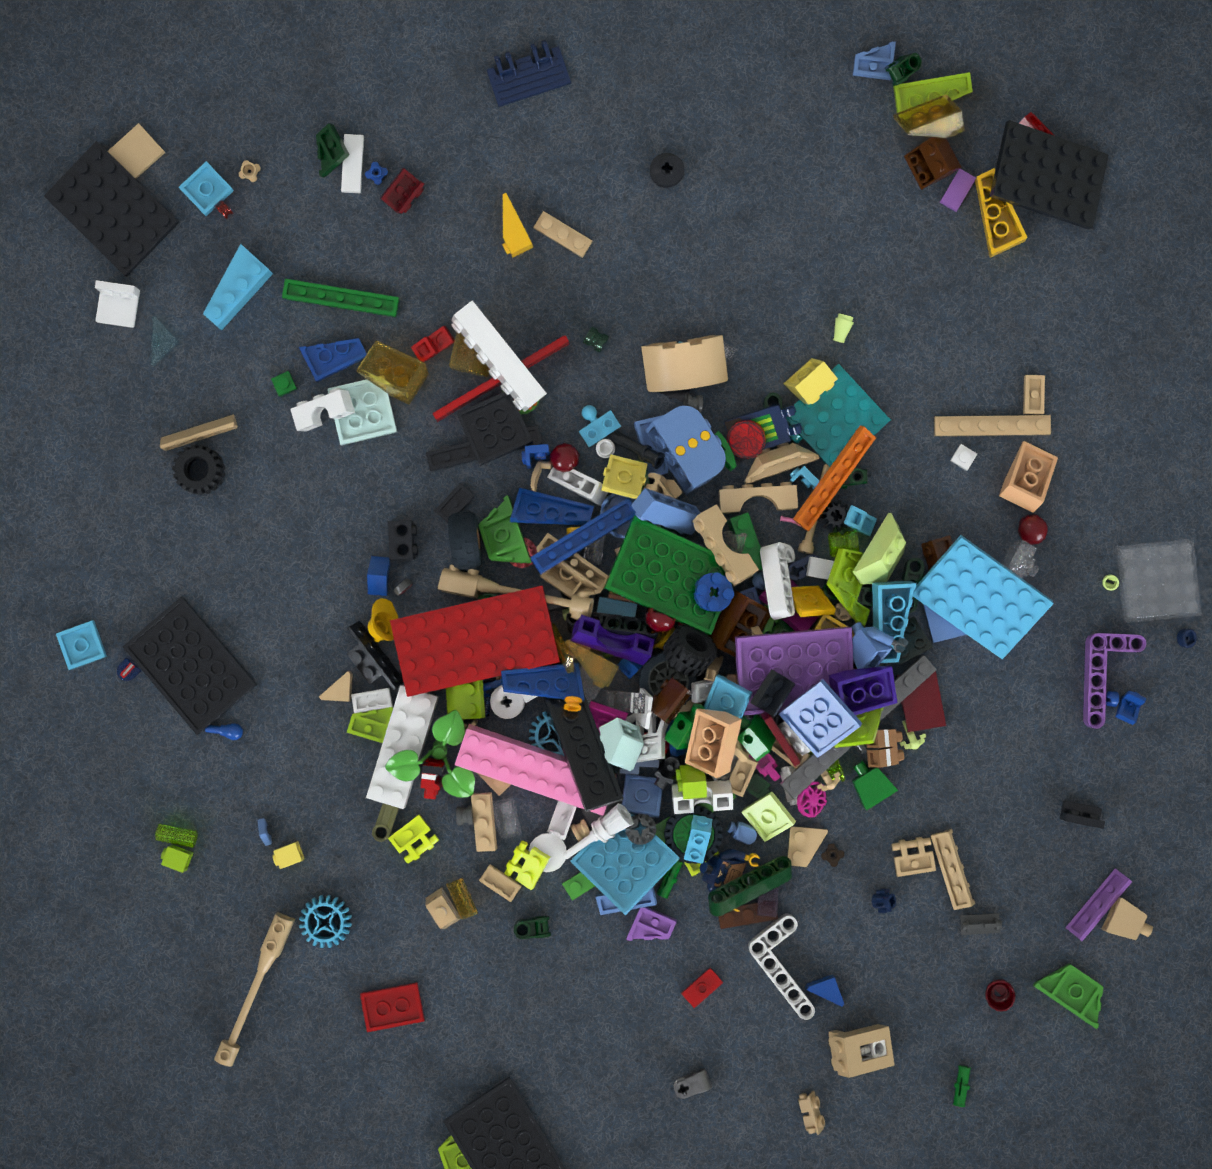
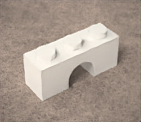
M334 388L327 395L320 394L314 396L312 401L298 402L296 407L291 408L297 431H309L322 426L320 415L324 408L327 409L329 417L334 419H340L355 413L349 391Z
M730 780L706 782L707 798L683 799L682 792H678V784H672L674 814L694 813V806L699 803L712 805L713 811L733 810V792Z

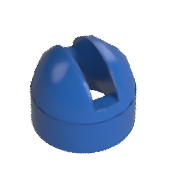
M1115 691L1106 692V705L1117 707L1119 693Z

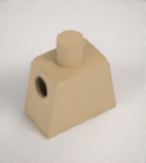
M1119 897L1112 905L1101 929L1111 934L1137 940L1139 934L1149 937L1153 926L1145 923L1147 919L1145 913Z

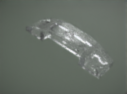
M600 690L599 704L620 711L644 714L646 694Z

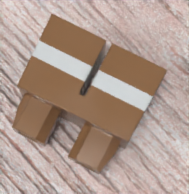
M896 729L877 730L875 742L873 744H866L867 748L882 749L867 750L868 767L881 768L892 766L904 760L903 750L897 749V742H902L903 740L902 732L896 731Z

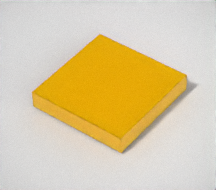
M819 585L791 587L794 608L800 617L835 614L836 608Z

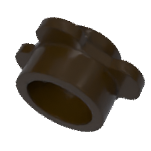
M832 843L821 854V858L827 860L832 867H836L840 858L844 857V851L838 850L835 844Z

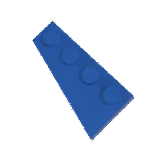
M519 488L510 522L584 525L591 521L594 506Z

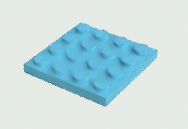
M640 822L639 827L633 830H638L641 835L642 830L646 827H643ZM624 829L616 833L615 837L610 838L606 843L600 840L597 842L593 841L580 850L570 862L626 916L680 858L656 835L649 843L637 845L627 838Z

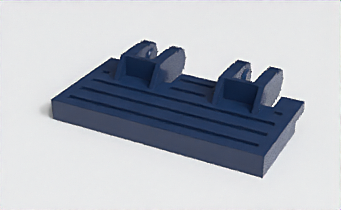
M546 40L541 41L546 57L539 59L536 45L531 44L530 47L535 63L532 62L531 56L515 60L517 69L514 67L510 52L505 53L506 61L510 67L506 70L502 69L500 57L498 55L494 56L499 75L496 74L494 67L487 69V73L498 107L571 84L559 46L551 48L554 56L551 57Z

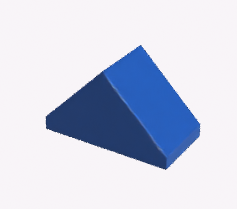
M371 556L367 573L368 594L387 596L391 561L388 557Z
M833 974L806 984L805 988L807 991L843 1007L844 1002Z

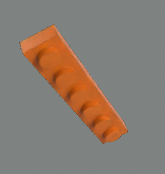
M859 426L793 518L804 530L810 531L876 439L864 426Z

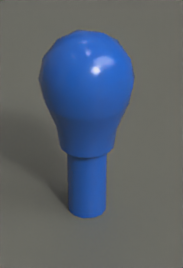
M237 723L221 726L209 725L205 728V732L217 733L230 740H238L243 735V729Z

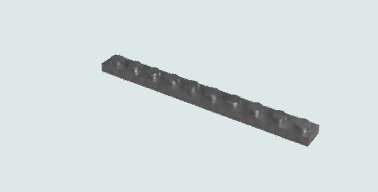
M924 655L894 680L898 703L884 707L881 712L880 721L937 670ZM833 746L818 758L813 753L780 785L793 799L796 798L852 746L838 748Z

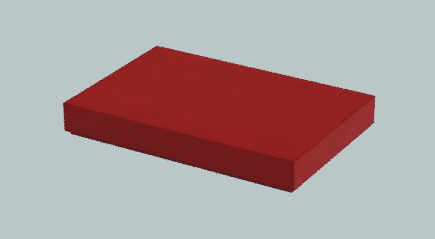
M418 982L360 993L367 1032L425 1021Z

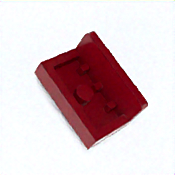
M403 168L380 199L396 213H406L412 206V200L415 197L418 198L424 189L422 187L424 183Z

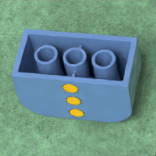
M676 407L654 420L645 430L658 452L665 454L664 461L685 495L708 483L725 465L726 457L721 447V440L711 431L709 421L704 419L701 413L693 407Z

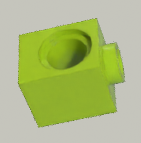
M170 845L164 848L161 854V859H163L161 865L184 873L188 869L193 852Z

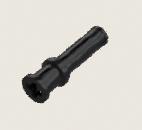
M618 430L614 431L615 434L612 433L610 438L612 442L638 455L642 462L646 461L652 464V467L658 469L663 464L665 459L664 453H658L650 445H642Z

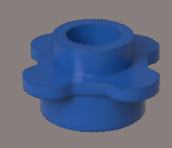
M373 162L369 171L365 172L366 178L374 181L376 185L381 184L384 176L388 174V170L379 166L378 162Z

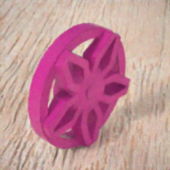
M813 781L798 795L797 806L803 816L816 817L827 803L826 792L821 789L818 790L816 787L820 784L819 782Z

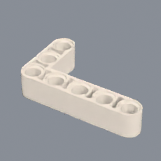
M785 913L754 936L748 943V949L798 1016L804 1020H809L814 1016V1006L771 951V949L797 929L798 924L792 914ZM785 919H792L793 924L791 927L786 928L783 926ZM770 931H777L778 935L774 940L768 938ZM759 942L762 944L760 951L752 950V946L755 943ZM768 958L774 959V964L771 967L764 965L765 960ZM779 974H785L786 980L784 982H777L776 977ZM792 989L798 991V995L794 998L788 996L789 991ZM803 1005L810 1006V1010L807 1013L800 1012Z

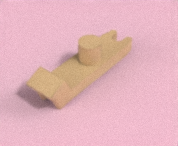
M723 656L716 657L706 670L704 680L714 682L723 663Z

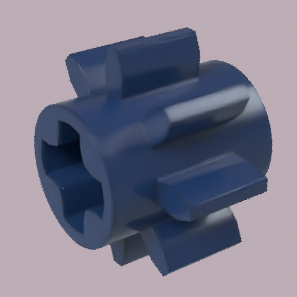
M890 889L876 890V893L873 894L872 905L874 908H878V913L891 912V908L895 907L896 897L894 894H889Z

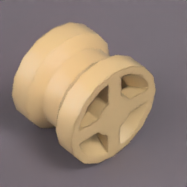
M840 602L834 606L836 608L834 617L837 620L846 621L851 618Z
M584 818L580 820V823L570 825L578 842L590 834L591 830Z

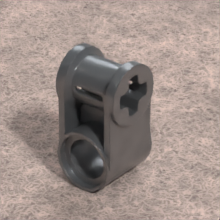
M701 1068L699 1072L694 1073L693 1071L686 1076L678 1078L673 1085L675 1094L679 1098L685 1099L710 1090L712 1084L706 1068ZM681 1084L687 1086L685 1087V1092L679 1090Z

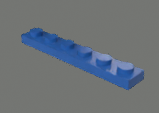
M630 498L625 499L531 556L530 559L540 575L627 523L633 516H636V511L631 506L633 503Z

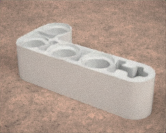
M781 542L761 547L760 556L769 613L773 620L793 616L795 608L787 563L795 560L794 550L790 545Z

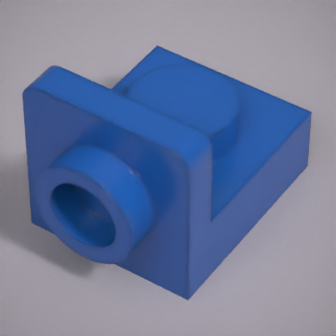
M622 659L616 665L629 679L643 666L626 659Z

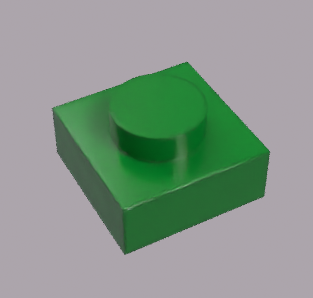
M289 371L271 378L279 397L297 390Z

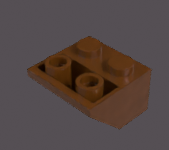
M945 134L932 136L904 156L921 190L962 168Z

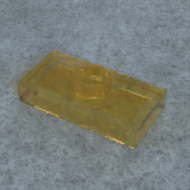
M463 878L446 884L462 920L478 914Z

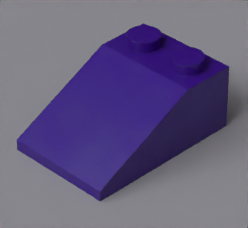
M891 665L845 670L828 675L830 688L855 715L898 703Z

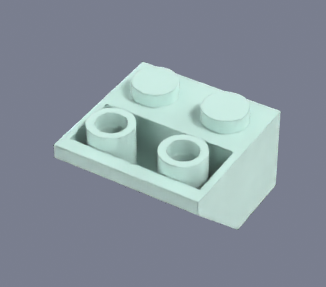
M616 718L599 727L600 740L604 745V755L608 763L628 771L633 770L644 745L640 727L620 718Z

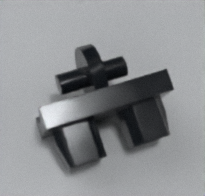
M676 756L665 758L655 773V776L658 778L654 784L663 790L668 783L672 785L676 778V769L680 768L681 762Z

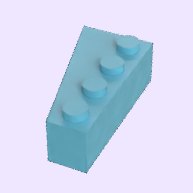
M240 244L203 314L219 329L223 330L273 273Z
M912 581L872 583L873 626L898 641L899 638H904L905 628L909 620V610L913 602V592L917 583ZM891 645L892 650L881 663L899 662L901 653L896 652L893 645Z

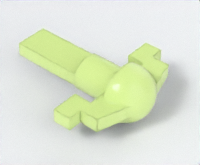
M905 720L902 721L910 743L906 744L903 741L900 742V746H904L905 749H918L925 742L926 734L920 735V740H917L914 732L907 733Z

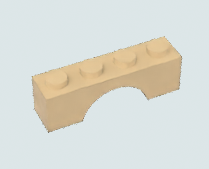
M781 482L780 486H773L772 483H763L761 487L754 488L753 484L742 485V488L734 489V485L722 486L723 489L718 491L719 509L723 514L739 513L746 500L757 496L769 499L775 505L777 511L798 509L797 485H792V482Z
M717 504L695 517L692 521L695 530L703 537L706 547L714 554L717 564L723 568L729 582L736 586L759 570L748 553H736L725 544L722 530L727 520Z

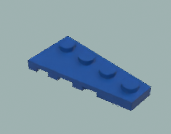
M579 663L501 671L503 692L563 700L565 697L575 696L581 698L582 702L585 700Z

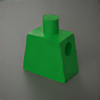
M695 703L691 711L680 712L676 716L664 738L675 749H688L696 709H704L702 705Z
M755 714L747 719L743 715L738 741L756 761H759L771 751L776 738L760 716Z
M863 761L853 766L859 776L853 779L852 782L865 810H869L898 791L879 768L872 767L868 769Z

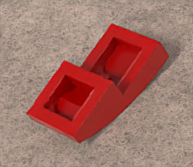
M442 326L430 336H426L414 344L411 349L420 363H424L456 341L447 327Z

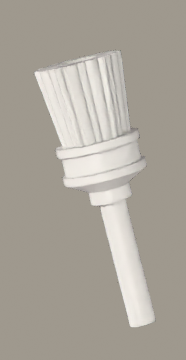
M618 803L604 817L600 816L598 820L591 823L592 830L590 834L563 853L564 858L569 859L593 841L608 842L610 838L615 837L616 833L634 824L631 814L625 806Z

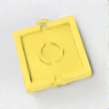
M610 454L608 465L603 473L605 477L601 491L637 499L641 494L642 486H645V474L648 464Z

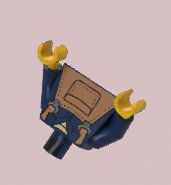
M735 849L720 852L719 855H714L710 858L708 863H701L700 872L704 874L702 880L707 883V889L711 892L742 876L747 864L744 860L748 861L751 866L757 867L758 864L751 862L754 857L759 859L760 857L756 853L746 855V852Z

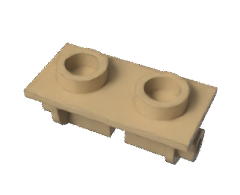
M814 1091L808 1096L806 1093H802L798 1099L801 1113L809 1112V1115L803 1116L805 1129L809 1134L817 1133L819 1135L825 1127L824 1117L820 1115L819 1111L820 1100Z

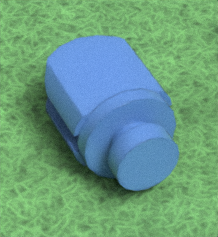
M731 821L726 830L728 833H732L731 837L746 845L754 843L757 837L755 829L744 822L738 821L735 824Z

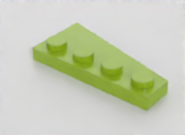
M970 72L893 86L898 122L901 124L973 92Z

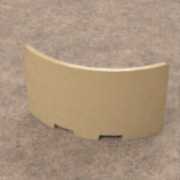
M708 335L689 339L687 342L682 343L674 341L641 346L647 390L649 392L698 388L728 380L723 335Z

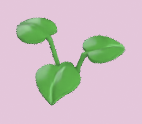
M453 710L435 721L432 733L436 741L432 745V750H429L421 760L418 761V754L415 751L402 750L393 755L385 765L386 770L397 779L412 781L420 773L419 764H422L432 755L434 758L443 759L449 774L443 776L442 786L447 793L461 798L474 794L475 777L473 772L459 766L451 770L446 756L447 743L451 746H457L462 742L465 735L464 722L457 710Z

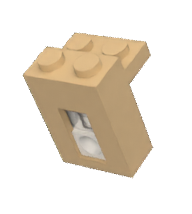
M877 1024L849 1032L829 1031V1046L831 1047L832 1054L831 1063L834 1071H838V1075L850 1078L895 1066L889 1026Z

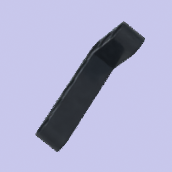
M592 612L590 618L599 620L601 626L611 633L618 635L638 633L655 639L654 645L661 640L662 632L650 628L646 622V614L645 619ZM567 613V628L572 634L575 624L573 622L577 620L572 619L571 614Z

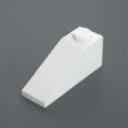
M553 467L547 477L599 506H602L609 493L601 491L603 485L601 482L574 469L563 473Z

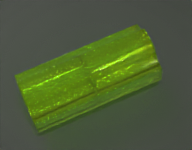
M158 824L155 833L156 841L191 848L195 847L198 837V831L165 824Z

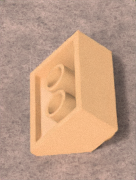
M696 709L685 763L715 778L729 773L742 719L725 711Z

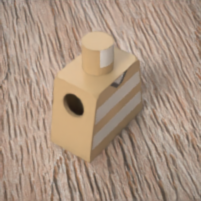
M443 888L426 897L425 906L440 929H446L462 919Z

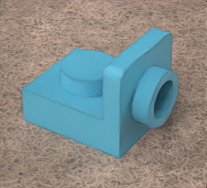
M805 466L801 469L797 467L790 474L792 478L789 480V482L793 483L801 476L802 479L800 481L807 488L811 486L813 489L820 482Z

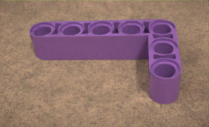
M1094 633L1086 638L1083 721L1086 726L1097 729L1105 723L1107 651L1141 652L1146 647V640L1143 636ZM1095 637H1098L1100 640L1098 647H1095L1092 642ZM1115 637L1119 640L1117 648L1112 645V640ZM1134 638L1138 641V647L1136 649H1134L1131 645V642ZM1095 656L1099 659V664L1096 667L1092 664V659ZM1095 675L1099 679L1096 686L1091 682L1092 677ZM1093 695H1096L1098 697V703L1096 705H1093L1091 703V697ZM1093 714H1095L1098 719L1096 724L1094 725L1090 722V718Z

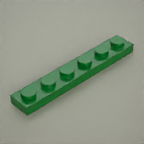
M285 279L282 298L287 300L390 317L397 316L399 297Z

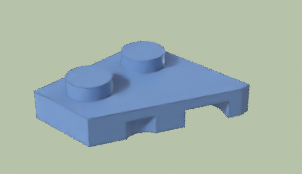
M890 42L888 45L878 46L868 52L864 51L856 54L852 76L891 80L889 72H886L884 68L894 61L896 42Z

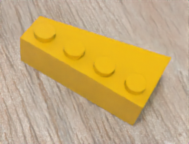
M995 168L977 176L975 180L990 258L1025 242L1028 238L1012 204L990 197Z

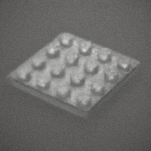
M1194 539L1115 546L1123 623L1202 616Z

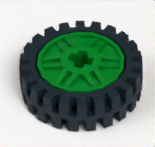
M695 805L694 813H672L664 831L666 845L679 856L680 861L690 864H698L697 862L684 860L693 815L712 819L711 835L703 862L712 858L717 853L722 842V828L718 818L709 809Z

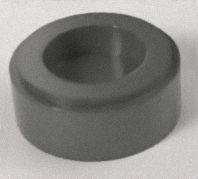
M405 579L394 589V592L400 596L413 583L409 579Z

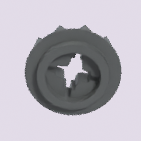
M639 813L638 815L631 816L634 824L625 829L627 838L637 845L649 843L656 834L655 821L647 814ZM640 822L643 827H646L642 830L641 835L638 830H633L639 827Z

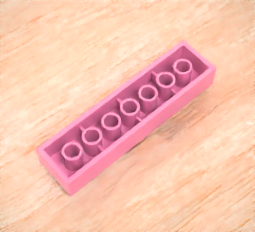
M471 724L468 725L455 762L456 766L584 809L565 756ZM607 806L591 810V812L604 816Z

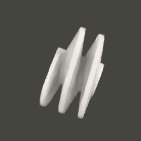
M500 685L491 694L490 705L497 716L511 719L522 712L525 700L521 694L503 692V686ZM505 696L512 700V703L509 704L510 706L503 703V700L506 699Z

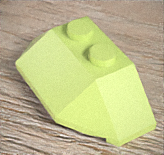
M892 513L887 514L853 571L860 584L887 582L904 554L906 541Z

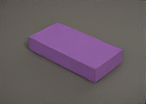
M959 169L940 203L957 212L976 177Z

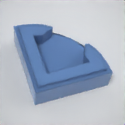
M262 818L258 820L259 836L265 846L271 845L272 837L267 832L268 824Z

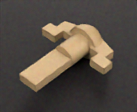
M825 770L821 777L826 785L823 786L820 783L816 786L817 789L822 791L834 789L840 781L838 776L841 774L839 772L835 773V779L832 780L827 770Z

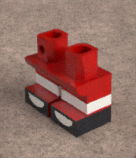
M428 757L423 764L421 788H425L424 798L436 799V795H438L442 787V778L439 775H442L446 767L443 759Z

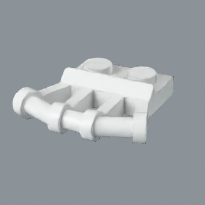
M637 711L626 718L627 722L633 723L636 721V725L640 727L644 742L637 762L664 759L666 741L664 738L668 724L661 719L656 733V717L658 716L652 712L648 734H644V727L636 720Z

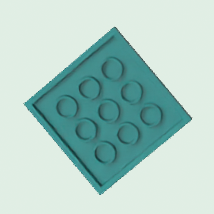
M840 364L831 370L838 379L830 390L824 391L819 395V400L813 404L810 403L808 405L798 400L794 404L797 411L795 415L786 417L790 426L801 423L803 430L799 435L829 467H831L860 425L875 435L891 420Z

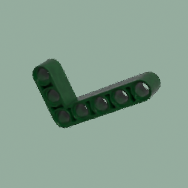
M911 558L906 561L902 581L911 580L918 584L922 580L924 562L920 558ZM912 561L916 562L919 566L916 572L910 569ZM825 583L822 587L824 594L828 599L839 601L835 595L831 596L827 593L826 589L828 586ZM862 587L857 602L863 606L873 607V601L868 603L865 600V594L867 592L872 593V588ZM912 597L913 602L909 613L914 612L918 605V600Z

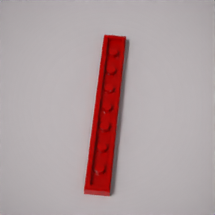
M566 335L562 336L521 360V362L528 369L569 345V340ZM491 378L433 412V416L438 422L502 383L498 378L496 380Z

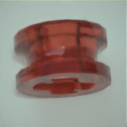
M222 200L220 205L214 206L226 219H228L229 214H233Z

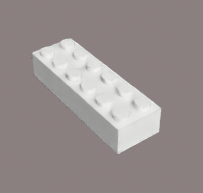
M473 300L453 315L451 320L453 322L451 324L453 329L458 334L462 333L465 337V344L470 349L474 348L478 353L476 355L477 359L482 364L486 363L490 368L488 370L490 375L495 380L498 378L502 383L500 387L507 395L510 394L514 398L513 403L519 410L522 409L525 412L547 394Z
M400 686L366 798L401 809L406 808L414 780L401 781L386 770L385 765L393 755L402 750H413L418 754V761L421 759L439 696L422 693L407 697L405 686Z

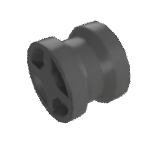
M685 394L683 406L693 407L701 413L703 409L702 395L691 396L690 394Z
M469 805L467 808L457 806L456 820L458 826H462L464 823L474 825L472 805Z

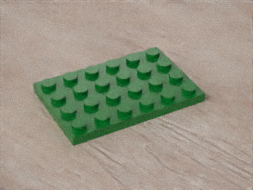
M633 516L604 589L647 608H653L658 613L675 618L676 621L711 635L721 611L710 612L701 609L694 599L695 584L700 577L708 573L718 572L725 577L726 575L723 568L717 564L711 550L648 521H642L637 516ZM711 587L709 595L717 597V589Z

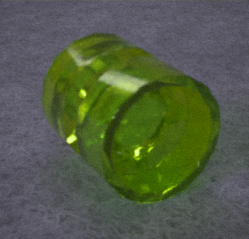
M856 530L845 531L843 535L840 532L828 533L831 558L836 557L838 549L859 551V540Z

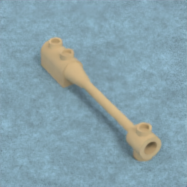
M450 565L449 569L444 568L442 570L438 590L474 599H478L480 593L507 594L520 591V589L501 586L479 575L478 570L468 569L467 572H462L460 569L455 568L454 565ZM579 591L578 595H573L571 600L545 595L547 603L568 607L572 619L578 620L581 614L588 617L592 614L594 600L590 598L589 593Z
M279 912L275 914L260 949L257 974L229 1040L221 1041L214 1058L219 1064L229 1067L233 1066L240 1046L236 1044L238 1036L264 975L275 959L281 955L295 922L294 918Z

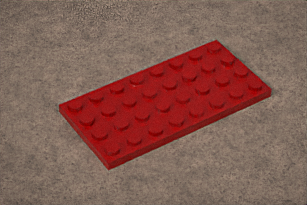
M543 585L390 620L407 697L501 676V671L532 669L560 662Z

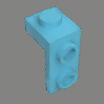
M693 815L684 860L703 863L711 835L712 819Z

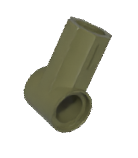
M382 804L377 822L372 830V836L376 841L382 842L390 837L399 810L398 807ZM379 827L386 829L387 834L385 837L378 835L377 830Z

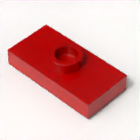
M710 967L681 994L695 1008L715 991L723 981Z

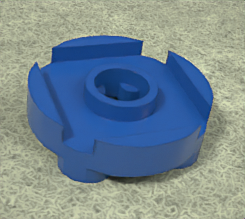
M721 573L705 574L695 584L694 599L703 610L710 612L724 610L734 597L731 582ZM711 587L717 589V597L709 595Z

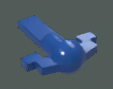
M501 679L483 683L484 698L487 697L488 700L491 698V694L486 693V690L502 685Z

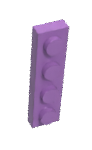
M1114 869L1066 926V929L1083 941L1132 881L1117 869Z

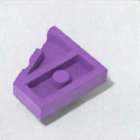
M649 907L639 908L626 940L669 939L677 919Z

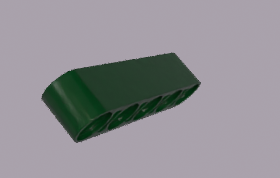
M785 856L777 857L711 891L708 895L710 914L722 916L788 882L792 878L791 860Z

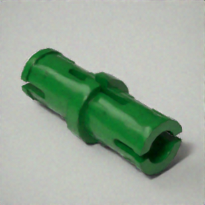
M677 861L666 872L656 893L657 895L668 899L674 883H677L676 878L683 865L682 862Z
M959 1065L957 1082L954 1083L956 1089L953 1105L965 1107L967 1090L970 1089L968 1082L971 1067Z

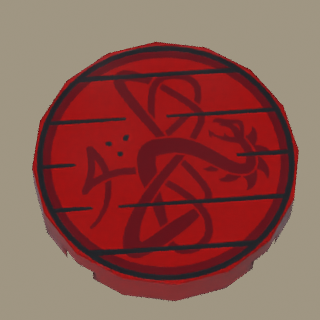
M753 420L738 421L731 427L727 436V442L736 456L747 459L753 458L762 452L766 444L765 431L760 424Z

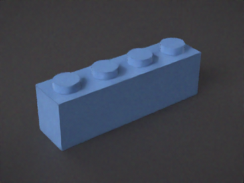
M647 488L641 492L631 505L636 511L635 515L640 520H648L654 525L659 524L668 530L674 529L680 534L685 533L688 535H692L695 532L692 521L701 513L694 505Z

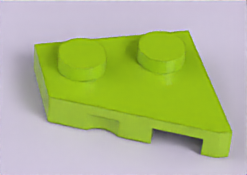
M393 707L352 714L347 733L383 743Z

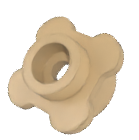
M246 160L242 163L239 177L255 182L261 167L259 164H253Z

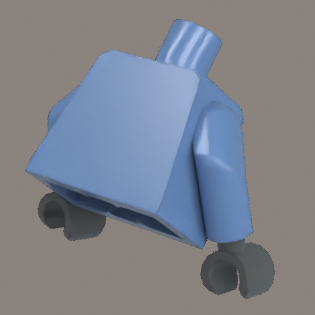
M861 622L851 627L855 635L852 638L853 663L857 669L881 667L878 665L892 650L891 645H893L896 652L901 653L908 644L905 638H899L896 641L894 637L878 630L874 626L864 628Z

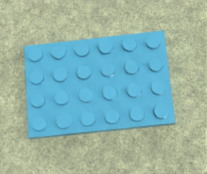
M962 535L957 538L922 578L913 592L914 598L1001 659L1012 650L1054 604L1053 600Z

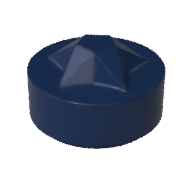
M1183 628L1178 632L1177 642L1181 647L1191 648L1195 645L1197 635L1193 629Z

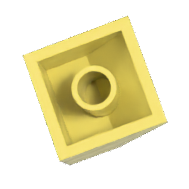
M811 358L783 384L798 399L809 405L810 403L817 402L820 398L819 395L824 391L830 390L838 378L824 361Z

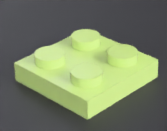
M772 791L743 808L741 812L764 842L790 828L796 822Z

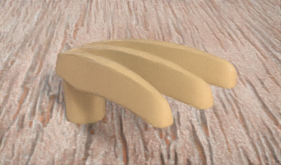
M543 460L537 462L531 477L532 491L536 492L537 483L542 469L552 468L551 462Z

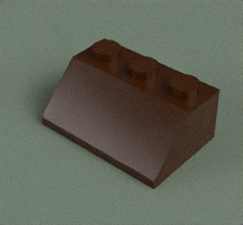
M734 590V597L731 603L720 614L709 637L712 638V642L715 643L718 649L736 657L735 637L751 636V627L759 626L762 631L771 617L769 608Z

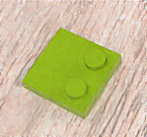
M483 680L446 688L447 714L457 710L462 719L485 718Z

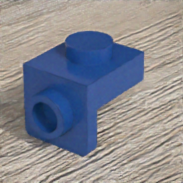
M1128 691L1121 697L1115 717L1129 724H1135L1140 707L1145 703L1146 698L1140 696L1137 692Z

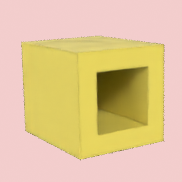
M298 841L273 851V861L276 866L279 865L280 869L305 859Z

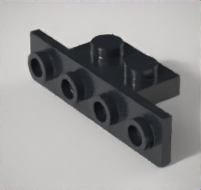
M360 621L349 626L347 629L358 642V645L349 651L347 655L367 682L372 684L379 677L383 676L393 690L404 684L402 675L396 670L378 643L374 642L366 627Z

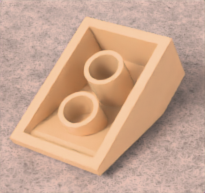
M1023 441L1004 480L999 496L1034 513L1045 500L1058 457Z

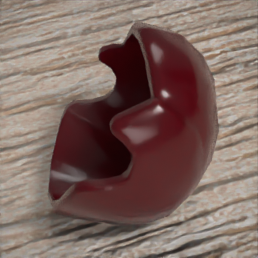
M559 444L552 450L550 462L557 471L568 472L579 464L580 453L571 444Z
M1028 514L1019 521L1018 534L1024 542L1033 545L1045 540L1048 526L1042 517L1036 514Z
M649 608L646 614L647 624L650 628L659 632L671 630L676 621L675 618L658 613L653 608Z
M993 980L988 984L985 991L988 1005L998 1012L1007 1011L1015 1002L1016 996L1013 986L1006 980ZM994 990L997 991L1001 996L995 995Z

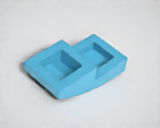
M851 505L844 524L866 536H871L877 518Z

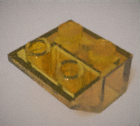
M457 333L449 367L452 370L488 378V370L490 368L486 363L482 364L477 359L476 355L478 353L474 348L470 349L465 344V337L462 333Z

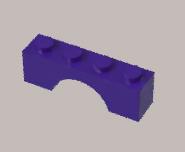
M581 614L574 624L570 641L644 665L652 655L655 639L638 633L632 635L611 633L601 626L599 620Z

